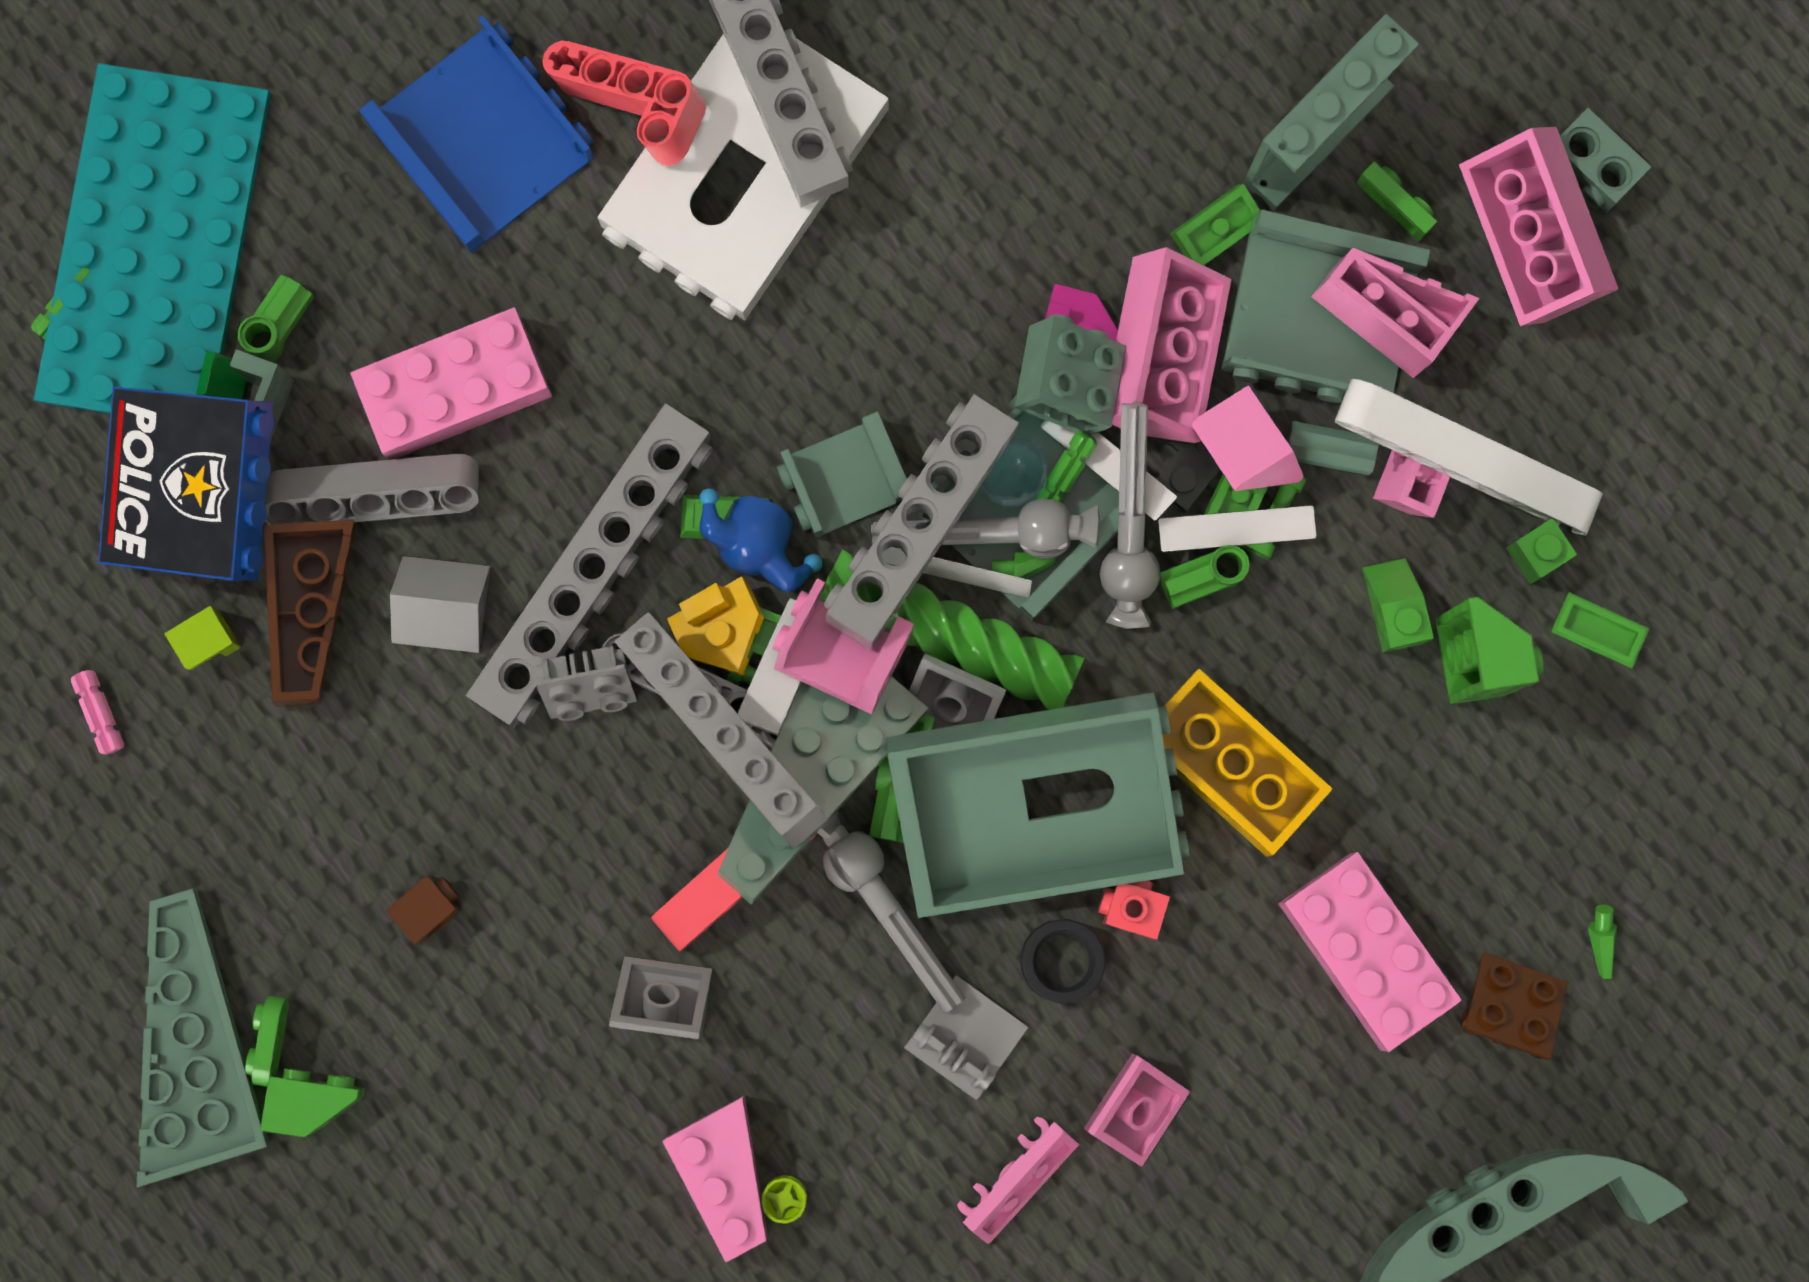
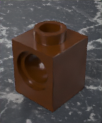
M426 875L390 906L386 912L414 945H421L461 911V908L455 903L460 895L444 877L437 881L433 876Z

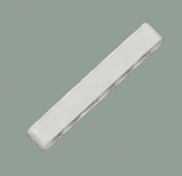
M1351 379L1335 419V423L1535 517L1546 522L1553 518L1558 526L1560 523L1573 528L1572 532L1576 534L1587 535L1603 495L1602 492L1366 381Z

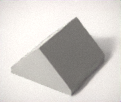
M403 556L390 593L392 643L480 653L490 566Z
M924 654L909 691L929 708L925 715L935 717L934 729L994 719L1006 689Z
M625 956L609 1020V1027L693 1039L703 1038L712 969Z

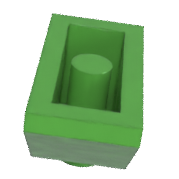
M1406 558L1363 567L1362 570L1382 653L1425 644L1434 639L1424 595Z

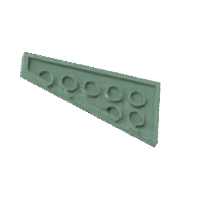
M892 676L872 714L801 682L771 753L829 820L888 756L887 737L908 734L923 718L929 708ZM749 800L717 875L746 901L752 904L826 822L793 849L755 804Z
M194 888L150 901L147 948L149 974L148 986H146L145 992L147 1018L143 1036L141 1099L143 1100L142 1127L139 1129L138 1146L141 1149L140 1171H137V1187L270 1146L267 1132L260 1131L261 1111L251 1076L245 1072V1055L198 891Z

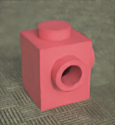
M1150 881L1116 885L1113 889L1105 887L1098 913L1105 915L1103 921L1105 925L1157 940L1170 897L1151 891L1153 883Z

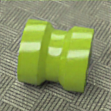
M781 1175L773 1178L768 1182L762 1193L761 1204L763 1211L769 1219L776 1223L786 1224L795 1221L802 1215L806 1207L807 1192L805 1186L799 1179L790 1175Z

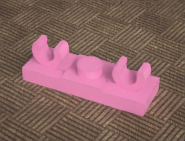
M1036 1117L1034 1122L1042 1130L1040 1138L1036 1141H1030L1023 1134L1018 1137L1020 1144L1028 1151L1024 1155L1022 1154L1016 1161L1010 1162L1003 1168L999 1175V1180L992 1186L993 1190L990 1192L983 1185L976 1183L973 1188L981 1196L979 1205L975 1208H970L961 1200L957 1204L959 1210L967 1216L963 1223L988 1245L1079 1146L1055 1122L1050 1125L1043 1118Z

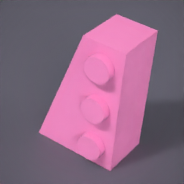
M1352 248L1332 268L1311 297L1414 378L1435 360L1480 298L1468 293L1462 296L1442 288V283L1430 278L1426 281L1403 272V267Z
M744 1095L666 1137L662 1141L725 1262L765 1242L768 1237Z

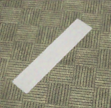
M1045 420L1040 427L1070 450L1069 442L1075 432ZM1100 433L1091 434L1097 441V447L1090 458H1085V463L1119 491L1120 450ZM1146 471L1145 513L1153 520H1157L1174 502L1177 496Z
M1313 506L1162 518L1158 520L1161 551L1163 552L1316 538Z
M894 547L887 548L881 554L886 563L896 566L901 565L907 559L901 549ZM936 557L932 558L923 572L1026 598L1030 596L1031 580Z

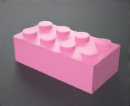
M1557 127L1530 128L1459 164L1520 326L1550 321L1618 290L1617 283Z
M515 307L350 372L380 450L388 460L403 457L552 397L522 319Z
M1358 852L1348 854L1278 903L1381 1051L1390 1052L1462 1001Z

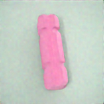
M85 670L72 676L71 683L75 693L81 695V699L78 701L90 731L97 735L94 741L98 751L104 755L119 751L124 747V742L119 730H114L113 726L116 725L104 692L101 693L98 690V687L101 685L96 673L91 670Z

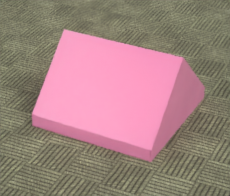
M1249 385L1195 418L1191 424L1235 491L1298 483L1304 477L1294 451Z
M1132 1053L1084 1129L1142 1167L1190 1091L1141 1057Z

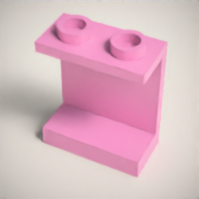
M816 579L809 594L801 591L791 612V615L796 617L792 626L783 625L776 637L772 649L779 653L774 669L872 714L908 644L914 623L898 616L890 633L884 631L872 650L869 651L826 623V613L829 609L823 606L824 602L820 601L825 582Z

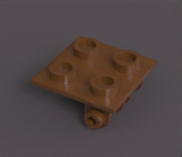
M1483 952L1470 1008L1464 1011L1460 1026L1464 1027L1468 1034L1473 1035L1474 1033L1491 1039L1493 1043H1502L1507 1048L1513 1047L1530 1053L1532 1057L1539 1056L1550 1060L1567 981Z

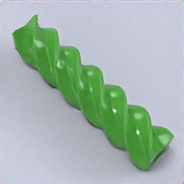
M842 549L834 568L826 580L820 598L822 602H825L837 583L844 587L854 573L848 569L853 557L844 549ZM918 583L914 585L884 630L890 633L898 616L914 623L907 646L919 645L929 656L947 664L960 663L966 672L988 682L1000 681L1003 687L1017 698L1024 700L1040 699L1048 710L1063 708L1085 659L1077 655L1060 656L1054 646L1044 639L1038 637H1019L1012 626L1004 621L989 618L979 619L976 613L964 603L952 600L939 601L930 589ZM864 584L858 588L857 595L864 602L872 603L881 598L882 592L874 584Z

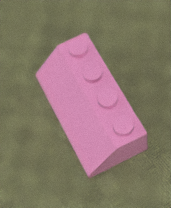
M1167 247L1133 257L1116 342L1126 345L1112 425L1121 428L1122 403L1142 402V404L1148 405L1147 436L1191 443L1200 442L1201 439L1191 424L1195 418L1205 413L1207 409L1232 279Z

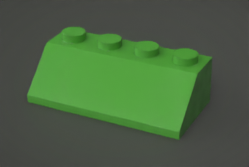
M1479 597L1469 598L1435 618L1450 705L1503 697L1539 682L1538 674L1543 672V659L1540 648L1538 646L1533 647L1532 636Z

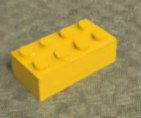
M1200 669L1195 671L1164 705L1167 708L1171 733L1162 734L1164 749L1173 748L1177 769L1176 776L1266 857L1274 855L1333 789Z

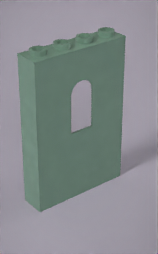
M1154 693L887 737V755L918 918L1183 875L1182 858L1190 857L1186 831L1177 832L1175 817L1183 816V808L1179 790L1171 791L1169 776L1177 775L1173 748L1164 749L1162 734L1171 733L1166 706L1158 707ZM1086 769H1099L1107 773L1114 783V792L1111 799L1099 808L1029 819L1022 780Z

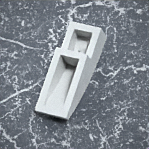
M791 598L775 628L738 712V715L745 723L778 736L801 684V681L774 669L779 653L772 649L776 637L783 625L791 627L796 618L791 615L796 600Z

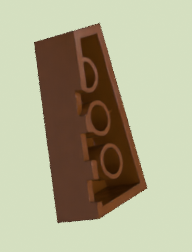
M354 520L264 524L272 702L276 707L318 705L322 702L356 532Z

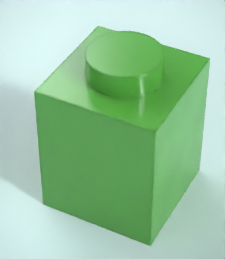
M1553 518L1506 547L1529 584L1541 579L1577 555Z

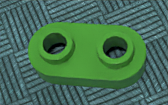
M268 996L264 1004L258 1003L256 1006L253 1029L259 1030L256 1048H250L245 1067L246 1074L252 1075L253 1085L267 1087L269 1076L278 1074L289 1010L288 998Z

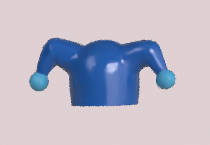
M711 488L701 492L699 499L703 504L699 526L700 532L710 543L718 547L721 558L732 570L744 575L761 574L773 586L785 593L798 589L812 573L821 570L822 559L816 554L806 556L804 564L799 567H793L788 561L785 551L790 541L793 524L788 513L777 504L754 496L740 497L733 501L723 520L719 517L715 506L719 500L718 493Z

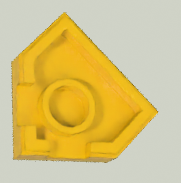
M741 576L724 587L715 583L679 603L682 611L667 618L680 649L690 660L744 676L749 662L747 656L755 634H758L764 616L748 580Z

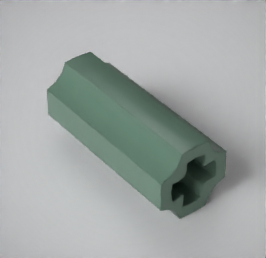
M1292 421L1287 435V442L1294 451L1298 462L1369 476L1373 472L1379 444L1357 433Z

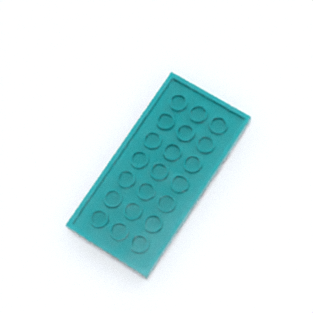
M98 63L52 301L53 306L60 297L64 306L56 316L50 313L49 320L51 322L47 327L34 401L110 414L113 386L196 395L205 353L216 352L223 355L270 103L271 93L269 90ZM87 267L90 273L82 283L74 279L82 268Z

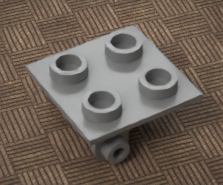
M614 645L592 650L595 670L591 668L588 651L582 652L585 672L582 673L578 671L574 653L569 654L572 675H569L566 656L543 659V664L535 666L538 680L536 686L551 719L558 718L562 721H572L582 717L584 712L598 709L604 712H616L626 708L628 703L637 702L625 667L627 665L625 653L621 649H615Z
M956 975L953 981L966 999L946 1013L942 1011L936 1002L904 1048L977 1100L982 1092L991 1084L995 1074L1028 1027Z

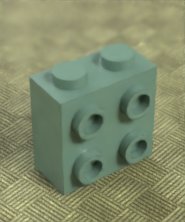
M1050 315L1048 318L1030 325L1014 408L1074 432L1080 430L1091 435L1111 428L1126 345L1111 340L1106 332L1088 330L1074 324L1072 318L1064 315Z

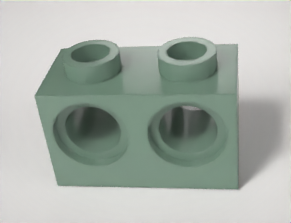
M1589 108L1560 135L1585 203L1593 209L1598 210L1601 208L1607 213L1651 168L1642 157ZM1576 141L1581 143L1587 151V157L1574 155L1569 148V142ZM1601 171L1612 172L1618 179V187L1606 185L1601 178Z

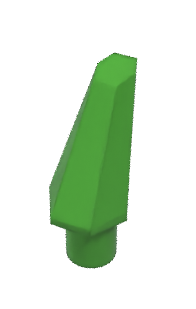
M1015 552L1014 560L992 559V571L1029 579L1054 565L1056 557L1041 559L1032 557L1025 552Z
M1605 904L1598 905L1595 908V922H1591L1588 932L1599 975L1603 979H1612L1617 925L1613 923V907Z

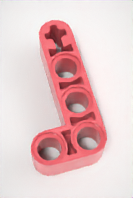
M559 41L548 47L543 56V67L564 93L641 115L642 117L637 127V136L656 162L661 165L671 166L684 159L706 110L704 98L687 75L570 41ZM685 96L680 102L676 103L677 100ZM667 135V137H666L664 140H662L661 142H659V140H660L663 136Z
M728 849L651 917V920L679 952L691 944L743 898L717 875Z

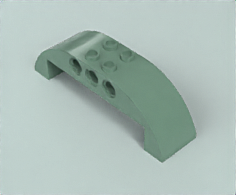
M1567 1148L1537 1151L1513 1158L1493 1169H1489L1488 1165L1478 1167L1464 1176L1467 1184L1451 1192L1449 1187H1446L1427 1197L1425 1201L1428 1206L1404 1221L1382 1242L1367 1264L1360 1282H1439L1607 1183L1626 1216L1646 1224H1651L1688 1201L1683 1192L1665 1178L1634 1163L1594 1151ZM1519 1181L1520 1191L1512 1199L1511 1188L1514 1183ZM1481 1203L1482 1213L1476 1221H1472V1210L1477 1204ZM1439 1226H1443L1442 1239L1438 1243L1433 1244L1432 1234L1434 1230Z

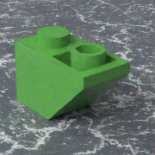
M284 1068L283 1075L269 1076L260 1131L298 1137L313 1135L364 1097L365 1088L355 1087V1078L328 1075L327 1082L310 1080L311 1071Z

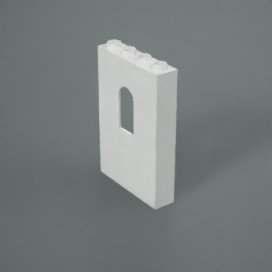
M758 25L752 27L747 35L753 40H762L769 35L770 30L765 26ZM723 34L691 80L704 98L706 110L684 159L671 166L661 165L656 162L645 148L599 214L598 220L601 227L605 229L602 235L612 244L621 249H624L628 244L641 252L638 259L658 273L664 267L677 276L674 282L687 293L696 296L700 291L711 298L713 302L710 306L722 316L732 320L737 315L741 319L746 320L829 196L800 208ZM796 38L801 53L795 55L801 70L809 68L818 89L817 93L812 94L818 109L827 108L835 127V132L830 133L836 149L844 147L852 164L888 111L889 98ZM775 64L769 66L764 74L770 79L777 80L783 78L788 70L782 65ZM685 96L681 97L676 103L680 102ZM792 103L785 106L781 113L788 119H797L804 114L805 109L799 104ZM667 135L663 136V137L659 140V142H661L662 140H664V139L667 137ZM732 140L766 164L729 218L717 225H706L699 222L693 216L690 209V201L692 195L728 142ZM806 143L800 148L799 153L804 158L814 159L822 153L823 149L816 143Z

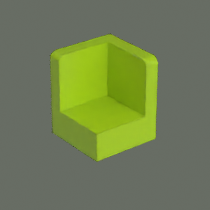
M212 606L205 608L164 633L187 670H193L219 653L228 656L241 648L221 612Z

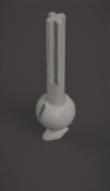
M1136 401L1122 403L1118 547L1112 549L1102 561L1100 569L1103 589L1107 595L1117 600L1116 607L1106 620V623L1125 629L1150 627L1151 621L1142 606V600L1150 597L1154 592L1161 575L1159 562L1154 553L1144 548L1148 405Z
M1048 498L1037 499L1026 504L1021 509L1019 516L959 519L942 545L1020 543L1025 553L1041 559L1061 555L1068 549L1071 540H1080L1098 548L1101 535L1099 508L1097 505L1079 515H1070L1066 506L1058 500ZM930 520L907 521L915 529H924L931 523ZM873 522V525H871L872 545L878 537L873 533L878 522Z
M836 812L817 832L823 837L824 842L829 847L822 858L823 869L828 879L837 888L845 892L858 890L944 1013L949 1012L966 998L880 877L879 873L882 872L885 864L884 854L879 844L870 835L862 831H854L849 834L845 827L841 825L838 812Z

